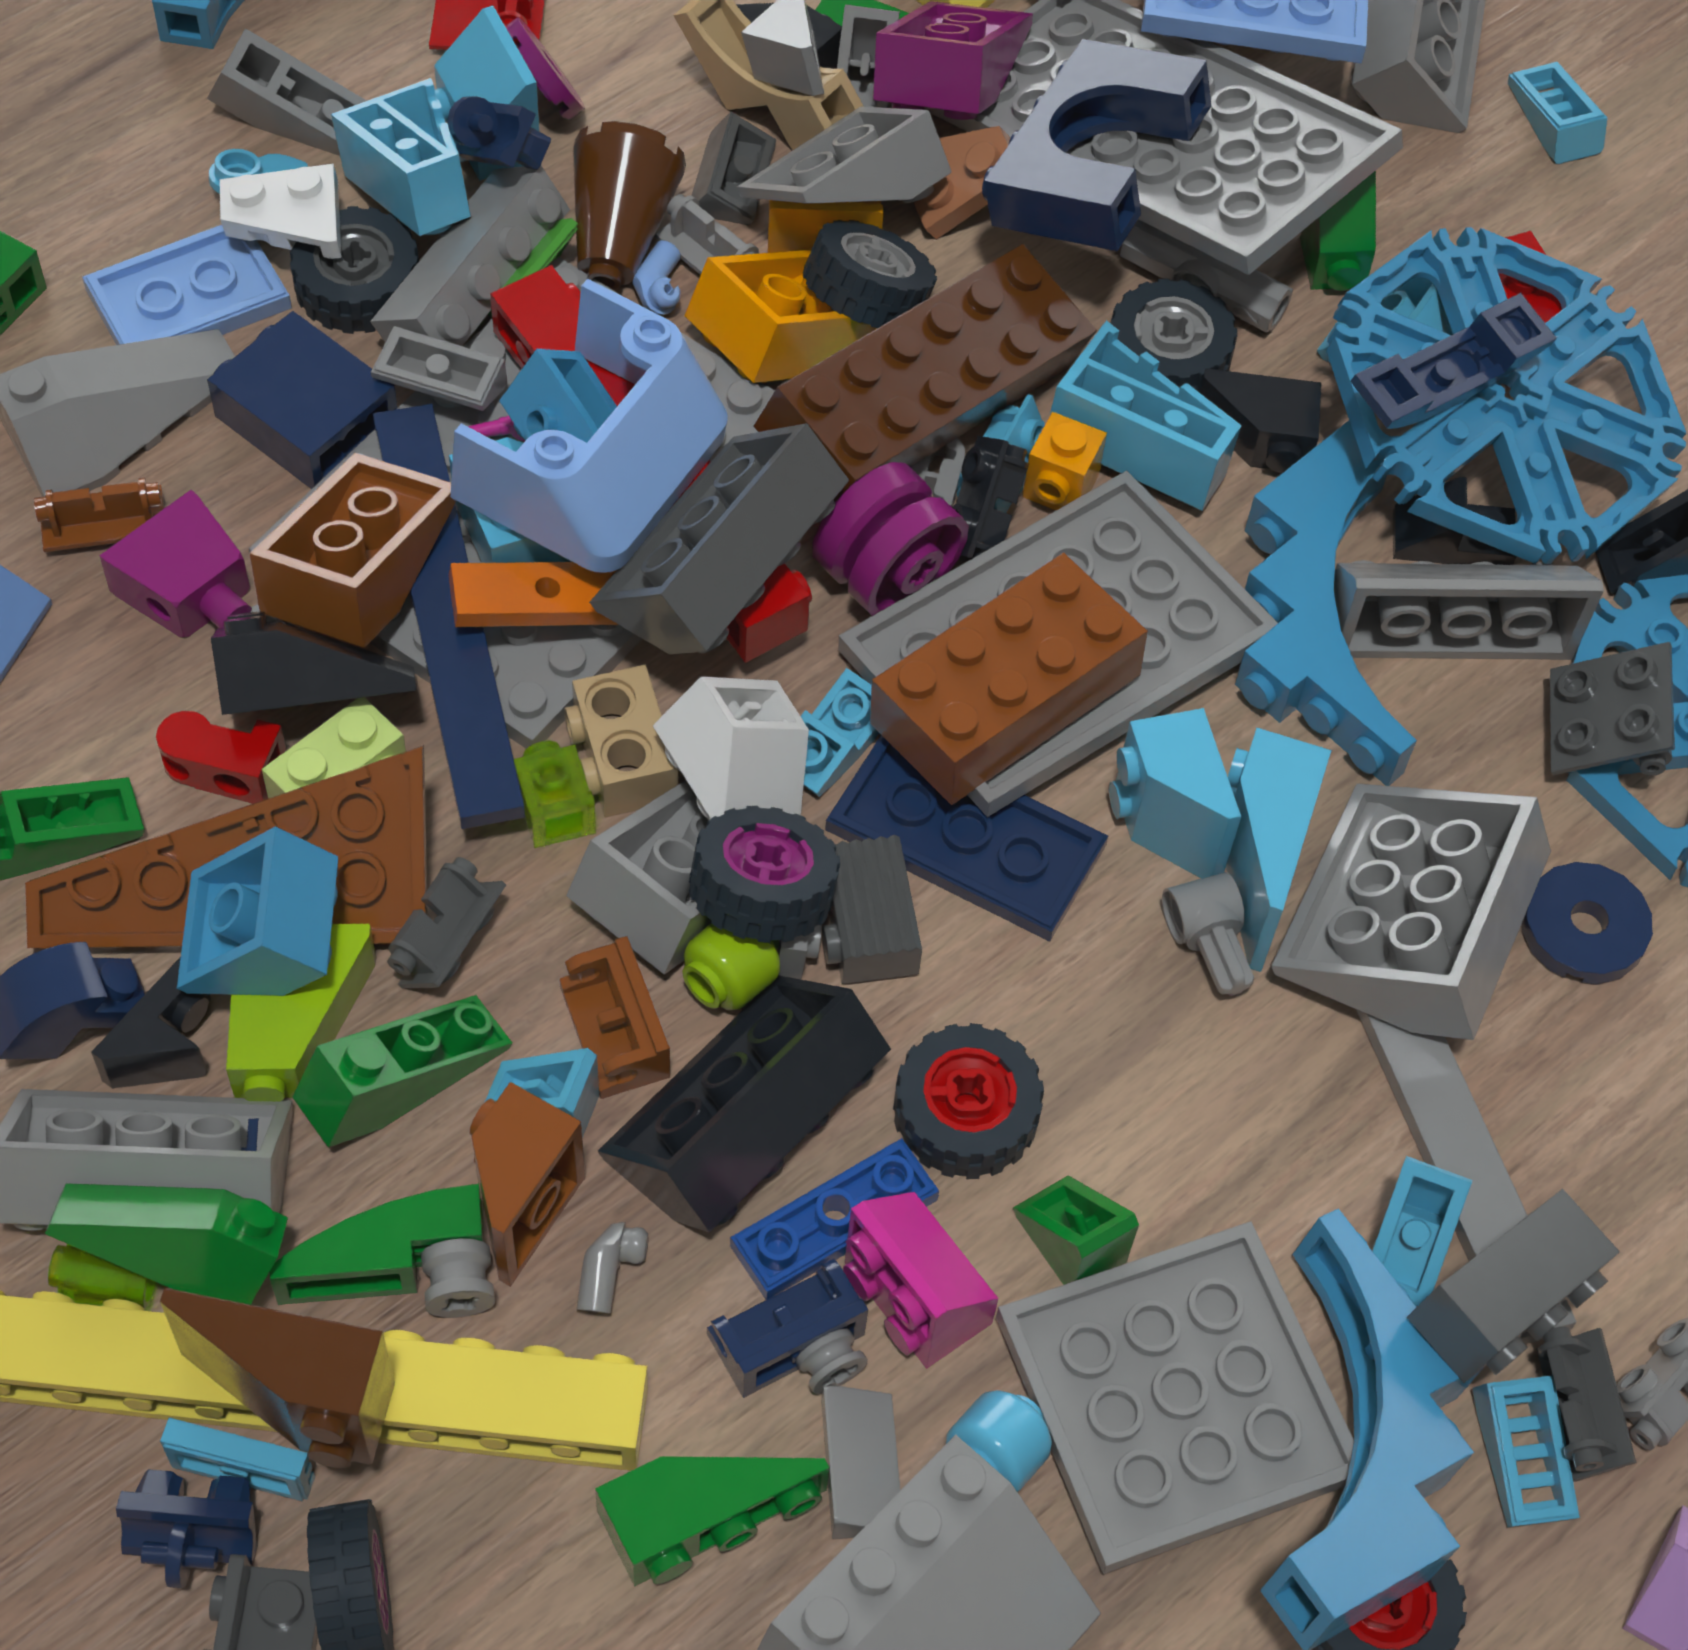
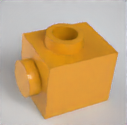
M1052 411L1029 453V467L1026 472L1022 497L1058 510L1090 492L1099 476L1107 432Z

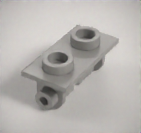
M678 194L671 199L667 206V212L671 215V222L655 234V238L658 241L665 240L675 245L681 254V259L700 275L707 257L759 253L758 248L754 244H746L725 226L719 224L715 218L699 206V201L691 195L684 197L682 194Z
M1688 1318L1679 1320L1668 1327L1657 1340L1659 1349L1645 1365L1638 1366L1628 1372L1617 1383L1624 1416L1629 1418L1634 1425L1630 1430V1434L1636 1443L1647 1450H1653L1656 1445H1667L1688 1420V1402L1679 1392L1684 1388L1688 1393Z

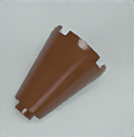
M608 121L602 122L600 132L587 135L588 126L581 129L574 142L575 217L578 223V230L576 231L578 270L587 274V279L592 281L596 279L610 289L616 290L620 286L633 281L667 211V206L674 197L684 176L686 161L684 152L679 146L676 154L664 146L666 136L660 132L635 123Z

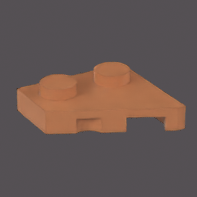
M1000 126L939 138L952 173L933 185L934 191L930 195L913 202L925 230L935 239H938L988 205L982 194L984 176L987 170L996 164L1008 147L1010 140L1009 135Z

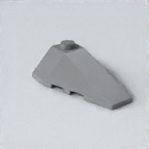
M215 329L45 356L0 374V419L42 497L45 496V491L50 489L53 492L89 488L91 491L107 484L120 473L119 465L140 448L148 452L161 442L160 433L182 416L193 417L210 404L212 400L207 379L213 375L221 363L228 359H233L235 355L220 330Z

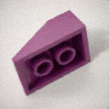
M934 1L924 4L876 33L873 100L891 102V108L924 110V107L944 109V116L951 119L969 120L976 118L977 114H980L997 101L1032 26L1033 13Z

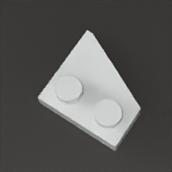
M334 164L220 179V220L226 236L246 241L263 240L271 246L292 250L296 243L295 241L320 246L323 257L331 259L342 258L338 178Z

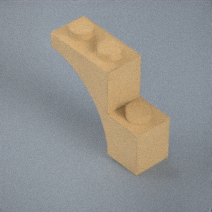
M691 0L673 15L725 108L733 110L767 105L792 151L863 106L843 68L831 69L820 67L824 94L816 96L754 79L741 34L751 22L733 0Z

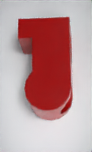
M180 711L166 717L158 726L156 740L165 772L172 780L195 789L252 804L268 799L262 768L287 751L281 725L262 720L256 721L250 734L210 724L204 715L195 711Z

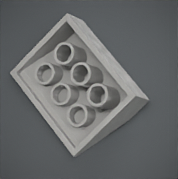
M1356 784L1272 963L1274 975L1411 1033L1474 1040L1551 853L1537 797Z
M955 1434L770 1623L757 1650H1070L1098 1619L1101 1612L1011 1482Z

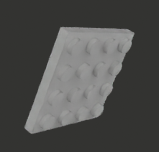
M1252 1221L998 1307L996 1319L1028 1396L1041 1409L1043 1420L1048 1426L1051 1436V1451L1103 1574L1346 1486L1354 1439Z

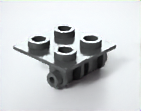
M1670 642L1550 669L1551 773L1553 775L1633 759L1640 766V771L1646 775H1659L1666 770V765L1672 760V750H1675L1672 645Z

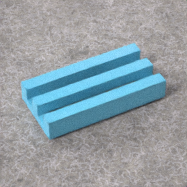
M168 1418L160 1440L172 1468L217 1479L220 1475L245 1477L250 1483V1488L299 1501L307 1500L315 1479V1473L311 1471L312 1464L308 1462L309 1457L306 1452L193 1423Z

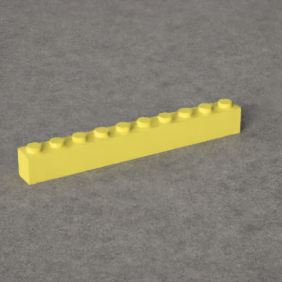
M0 1290V1402L164 1420L173 1418L191 1423L277 1432L181 1355L165 1313L145 1311L141 1305L121 1299H109L104 1301L102 1306L75 1303L72 1298L55 1292H36L32 1298L5 1296V1293ZM389 1330L383 1333L395 1384L378 1443L628 1471L637 1468L648 1393L647 1366L635 1365L633 1359L614 1353L597 1354L593 1357V1360L565 1357L562 1351L541 1345L528 1346L523 1349V1352L495 1349L493 1344L476 1338H458L453 1341V1344L425 1342L422 1336L404 1330Z

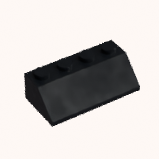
M778 975L769 987L754 998L598 1150V1153L607 1164L672 1220L711 1232L714 1227L724 1224L735 1215L740 1205L739 1202L761 1180L771 1177L783 1166L785 1156L806 1135L815 1132L827 1122L830 1117V1111L851 1090L858 1088L870 1079L874 1073V1066L891 1048L852 989Z

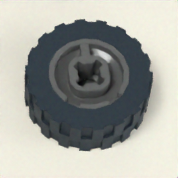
M348 206L347 209L339 210L342 258L331 259L323 257L320 246L297 241L292 250H290V266L294 289L300 307L305 308L306 315L311 320H317L322 323V327L333 330V328L342 330L343 333L354 334L357 331H365V333L375 332V327L370 321L419 262L417 244L415 239L412 240L410 229L406 225L400 224L398 218L392 214L386 215L381 213L380 209L371 207L369 209H361L358 206Z

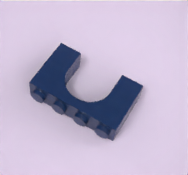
M1082 39L1069 59L1062 62L1056 78L1044 95H1040L1037 98L1033 111L1021 128L1012 134L1008 147L996 164L991 166L984 176L982 194L983 198L988 202L992 226L1118 251L1141 216L1135 168L1079 158L1066 152L1086 138L1111 131H1133L1189 141L1212 106L1207 60Z

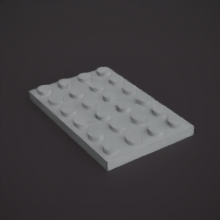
M1127 470L839 635L838 650L865 681L872 685L873 678L1062 553H1065L1148 630L1140 676L967 794L987 817L1126 733L1130 721L1151 718L1242 662L1244 651L1278 624Z

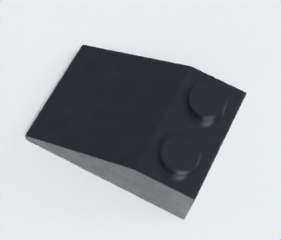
M265 611L227 616V620L224 621V627L217 628L211 637L222 715L416 690L413 666L281 620L266 622Z

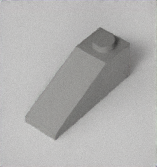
M246 28L207 97L209 101L258 129L339 156L340 153L331 114L367 101Z

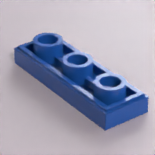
M901 1138L730 1237V1247L765 1300L822 1269V1264L831 1259L837 1260L846 1254V1240L848 1237L851 1208L860 1202L915 1192L927 1207L938 1200L939 1189ZM829 1211H839L846 1217L840 1220H833L825 1214Z

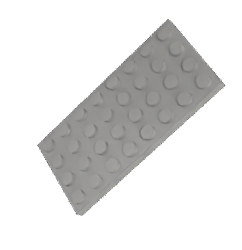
M1039 0L1024 11L1025 13H1033L1032 26L994 104L980 114H977L976 118L969 120L947 118L944 116V109L924 107V110H929L931 114L966 132L1000 126L1011 138L1012 134L1021 128L1033 111L1037 98L1040 95H1044L1056 78L1062 62L1069 59L1082 39L1207 60L1212 106L1189 141L1133 131H1111L1086 138L1074 145L1066 153L1079 158L1135 168L1141 207L1139 220L1247 275L1251 274L1403 148L1402 129L1210 41L1176 36L1167 37L1156 33L1142 32L1143 11L1120 0Z

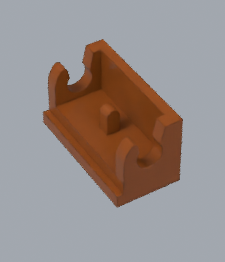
M628 936L615 939V943L579 953L565 961L570 975L559 979L560 989L582 1049L588 1048L597 1055L600 1099L670 1078V1047Z

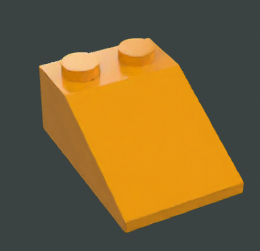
M811 250L707 257L684 316L702 333L707 343L718 348L737 367L738 373L742 377L751 380L753 383L792 379L878 329L871 327L869 324L851 320L850 317L842 313L839 314L831 309L832 307L828 304L821 302L816 297V294L809 290L806 285L807 280L803 278V270Z

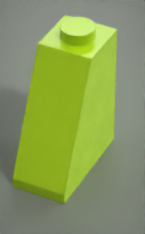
M332 924L330 938L332 955L327 968V975L284 996L231 995L226 1071L234 1098H244L247 1101L281 1102L284 1098H292L317 1045L335 1040L375 967L376 953L370 924Z

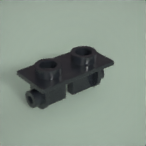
M977 436L975 445L966 454L962 465V477L964 480L957 502L952 506L969 525L967 542L961 556L973 559L1005 540L1012 515L995 510L994 506L997 498L1010 503H1017L1029 467V463L1024 461L1027 454L1026 449L1011 445L1005 440Z

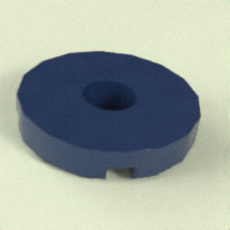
M1573 862L1553 867L1540 877L1522 921V933L1532 954L1550 971L1564 978L1567 973L1574 977L1583 978L1581 983L1601 984L1621 979L1639 964L1653 936L1652 913L1642 892L1624 875L1600 864ZM1586 913L1593 916L1600 923L1602 932L1588 934L1580 931L1573 924L1571 915Z

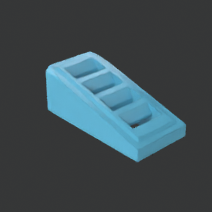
M1558 62L1509 74L1508 85L1542 146L1556 164L1597 155L1602 152L1608 118ZM1553 87H1554V89H1552V90H1548V91H1544V92H1540V93L1538 92V91H1541V90H1545V89H1549V88H1553Z
M1553 1375L1486 1383L1473 1387L1477 1417L1507 1527L1580 1518L1570 1461L1565 1458L1563 1451L1567 1445ZM1528 1403L1531 1416L1508 1419L1506 1405ZM1536 1431L1539 1444L1513 1447L1511 1433ZM1543 1458L1547 1472L1518 1475L1516 1461ZM1551 1486L1554 1500L1523 1504L1521 1489Z

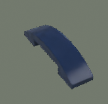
M1520 293L1481 312L1469 327L1405 359L1396 354L1355 374L1350 382L1387 429L1404 427L1437 415L1481 392L1551 346L1557 338Z

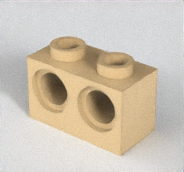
M646 664L572 681L574 706L564 708L566 726L571 743H583L587 758L579 759L583 785L588 797L598 794L605 818L639 810L678 785V769L668 760L665 753V745L653 727L662 715ZM607 714H617L621 717L615 719H606L602 716ZM624 765L637 767V769L632 771H620L616 768Z

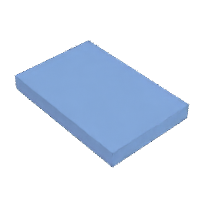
M222 225L82 277L85 290L116 345L219 329L221 334L224 335L292 308L289 293L257 240L246 241L228 237L225 235Z

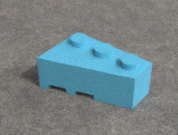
M431 78L331 114L344 176L419 236L439 234L448 230L451 224L471 217L459 153L449 131L448 123L444 120L440 101L437 100Z
M1106 320L1057 385L1050 415L1053 411L1107 432L1102 465L1119 473L1127 470L1137 481L1202 511L1226 476L1242 425L1188 383L1179 388L1157 371L1159 361L1147 351L1139 357L1118 340L1120 330Z

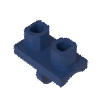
M466 96L456 101L449 111V131L453 139L458 142L456 143V148L459 156L466 160L512 168L517 162L528 169L538 170L551 143L550 137L531 127L536 114L523 106L489 102L478 96Z
M148 1469L144 1473L135 1492H120L116 1514L121 1521L122 1554L141 1556V1563L165 1565V1582L167 1587L184 1589L191 1568L215 1570L218 1562L229 1563L231 1554L246 1555L250 1565H253L257 1542L250 1483L245 1477L220 1475L217 1479L211 1481L208 1497L199 1498L184 1496L183 1478L176 1475L173 1471Z

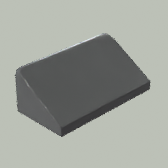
M730 112L709 135L691 196H694L699 201V206L717 220L750 225L754 221L760 199L741 197L737 186L770 165L776 139L733 112Z

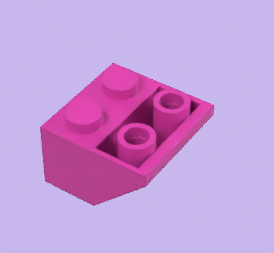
M915 1192L866 1200L851 1208L844 1262L846 1265L843 1266V1271L857 1295L864 1301L872 1298L887 1317L884 1320L885 1328L894 1344L902 1353L909 1355L914 1352L927 1369L993 1323L998 1297Z

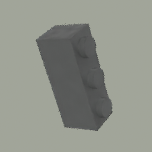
M1561 1189L1442 1282L1407 1316V1319L1463 1383L1468 1381L1486 1365L1497 1375L1528 1348L1520 1339L1522 1335L1528 1331L1536 1341L1540 1340L1569 1314L1560 1305L1561 1303L1569 1299L1578 1308L1608 1282L1600 1270L1618 1255L1620 1251L1564 1189Z

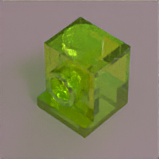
M540 741L529 746L524 751L523 757L514 759L524 803L525 819L534 849L596 834L595 801L592 791H589L575 744L560 748V745L555 741Z

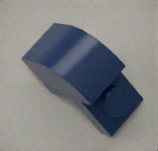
M74 942L36 952L7 969L0 976V1059H57L82 1028H114L145 995L131 958H93L87 942Z

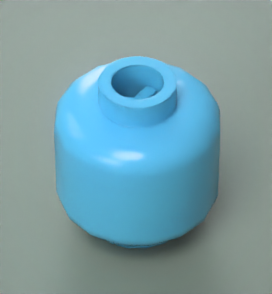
M1001 1390L983 1393L949 1429L946 1436L947 1444L956 1434L1010 1481L1017 1492L1025 1486L1048 1459L1052 1445L1048 1426L1043 1420L1041 1409L1025 1396Z

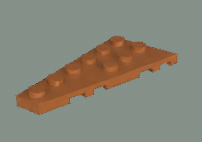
M424 745L29 880L25 883L27 948H50L74 942H87L88 947L182 946L191 872L275 826L338 856L336 877L338 894L333 907L332 924H370L374 944L391 943L413 910L422 909L427 914V905L421 900L427 891Z

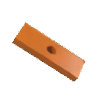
M574 562L451 563L448 577L455 627L619 625L598 613L589 603L617 570L606 573L594 572Z

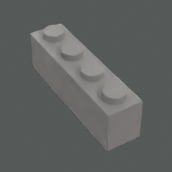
M542 165L538 170L522 166L494 169L468 201L471 217L451 224V227L439 236L370 321L385 343L393 327L396 326L459 346L464 345L490 312V293L501 289L554 223L559 219H563L570 210Z

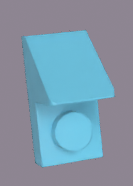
M1406 1156L1375 1242L1373 1253L1398 1285L1407 1292L1413 1304L1418 1306L1434 1290L1473 1180Z

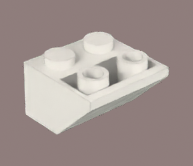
M700 677L653 725L665 745V753L668 760L684 775L697 796L698 808L707 819L710 820L714 816L719 817L726 810L732 808L736 810L745 809L746 806H759V808L768 809L775 807L793 815L795 813L801 815L809 729L778 681Z

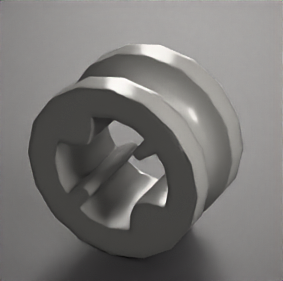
M839 1329L826 1334L807 1346L796 1358V1364L803 1372L810 1371L812 1374L809 1386L813 1393L821 1394L823 1386H841L859 1374L867 1365L868 1359L865 1354L860 1350L853 1351L851 1345L854 1343L855 1337L849 1329Z

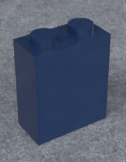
M293 310L275 325L266 327L253 343L233 359H228L221 363L213 375L207 379L215 417L310 489L317 485L375 430L373 413L396 410L398 408L394 384L372 378L371 367Z

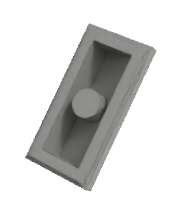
M396 326L393 327L371 371L372 378L484 411L503 391L507 383L505 359Z
M823 1386L821 1404L826 1462L830 1467L828 1493L832 1539L854 1538L900 1492L892 1394L843 1386Z

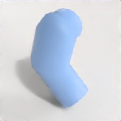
M660 240L656 243L640 265L632 281L644 308L658 315L672 312L681 298L679 285L673 289L670 284L671 278H668V275L680 260L681 254L677 247L668 241Z

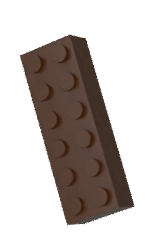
M1021 244L778 386L753 427L758 432L807 423L849 479L848 483L833 499L836 502L853 483L873 469L890 462L906 463L909 467H912L992 417L998 410L1011 405L1064 372L1071 366L1097 330L1024 244Z

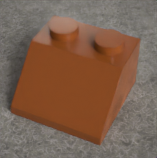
M512 1082L508 1084L497 1101L490 1098L480 1107L470 1127L474 1163L476 1165L481 1201L499 1281L510 1287L585 1179L581 1121Z

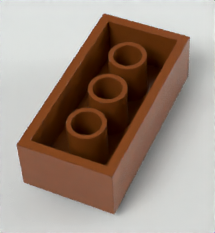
M1062 553L873 678L870 724L953 805L975 790L976 787L994 777L1140 676L1148 630L1065 553Z

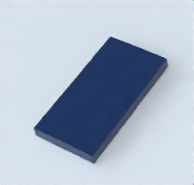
M882 735L831 811L825 825L826 831L848 842L855 839L862 842L867 838L875 840L880 836L889 838L892 835L899 836L906 871L1049 942L1104 851L1109 837L1026 795L1021 796L988 817L968 795L951 805Z

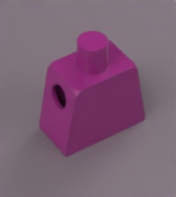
M192 489L99 555L109 591L178 637H190L210 621L218 628L224 627V621L227 620V616L252 611L251 606L242 599L250 589L244 558Z

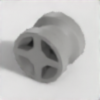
M452 1239L435 1243L425 1248L421 1253L422 1269L430 1277L431 1286L424 1293L427 1312L439 1317L458 1318L482 1313L495 1304L494 1287L492 1283L486 1280L485 1271L491 1265L490 1246L476 1239Z

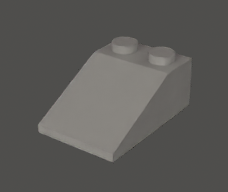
M861 106L737 186L741 197L796 203L902 200L905 203H911L930 195L934 191L933 185L952 173L929 110Z
M687 780L591 839L566 895L618 938L628 936L632 949L663 974L684 961V950L689 941L712 923V920L706 915L702 916L696 909L697 903L695 900H691L689 893V877L697 837L701 828H706L709 819L698 808L697 796Z

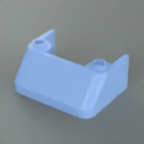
M587 279L581 286L575 351L581 352L585 359L634 383L635 386L587 443L563 431L544 430L531 435L515 452L461 423L454 431L450 497L587 570L606 573L622 568L631 559L719 448L725 437L728 415L716 391L674 323Z

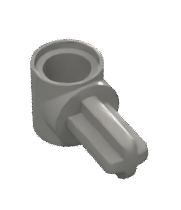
M1224 872L1165 888L1162 893V906L1164 917L1173 939L1178 944L1187 943L1188 948L1191 950L1201 951L1218 992L1234 996L1252 986L1254 975L1236 937L1244 924V907L1239 889L1232 876Z

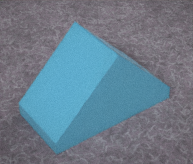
M584 1048L501 1062L485 1102L490 1098L497 1101L508 1084L512 1082L580 1120L583 1138L599 1098L597 1055L594 1052Z

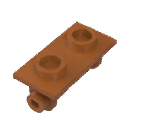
M144 477L138 478V482L101 486L102 492L90 493L89 488L53 492L52 489L46 490L44 497L34 498L37 521L41 522L43 551L51 552L119 542L164 509L161 484L159 485L158 482L147 483Z

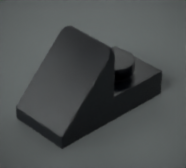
M1458 477L1444 483V492L1454 504L1502 524L1512 525L1516 523L1515 508L1467 504L1466 477ZM1415 495L1407 503L1400 505L1397 503L1394 506L1393 559L1429 561L1440 564L1490 562L1494 565H1513L1517 557L1515 555L1407 512L1414 502L1421 498L1420 495Z
M180 958L91 1051L102 1082L112 1089L194 1079L206 1075L207 1071L199 1047L182 1035L181 1032H188L198 1025L208 1009L211 996L210 994H189L177 989Z

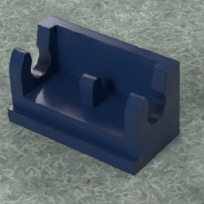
M835 1259L822 1264V1269L816 1271V1275L728 1320L722 1315L712 1320V1325L707 1327V1336L743 1398L799 1370L796 1358L807 1346L826 1334L847 1328L855 1337L854 1340L865 1335L868 1308L862 1298H859L843 1269Z

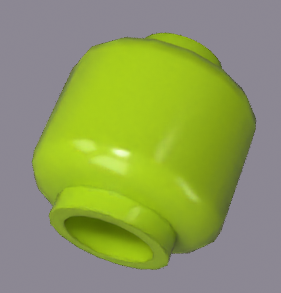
M711 923L687 944L684 950L685 966L682 970L683 979L691 993L705 1006L712 1009L718 1007L726 1010L741 1009L769 987L779 975L781 968L780 957L777 952L779 940L765 943L747 937L742 939L733 936V933L726 929L720 930Z

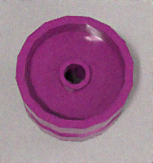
M890 462L873 469L853 483L835 502L834 509L821 521L812 542V557L839 584H848V592L873 616L947 574L963 551L968 538L969 525L943 498L932 497V490L927 483L906 463Z

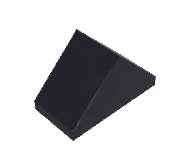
M1688 489L1627 524L1596 551L1612 594L1616 595L1619 586L1624 582L1634 587L1636 581L1688 574Z

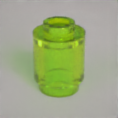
M69 1244L66 1246H56L48 1272V1284L50 1287L58 1288V1293L72 1298L75 1303L102 1306L103 1302L109 1299H121L137 1303L146 1310L150 1306L157 1284L155 1281Z

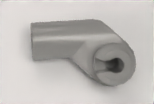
M626 1222L611 1224L587 1249L582 1265L577 1310L611 1314L616 1272L621 1262L628 1261L632 1264H640L645 1261L648 1233L644 1228L626 1227Z

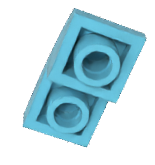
M848 668L845 669L814 712L810 714L805 710L800 716L809 729L804 787L818 797L825 793L856 762L880 734L870 724L872 685Z

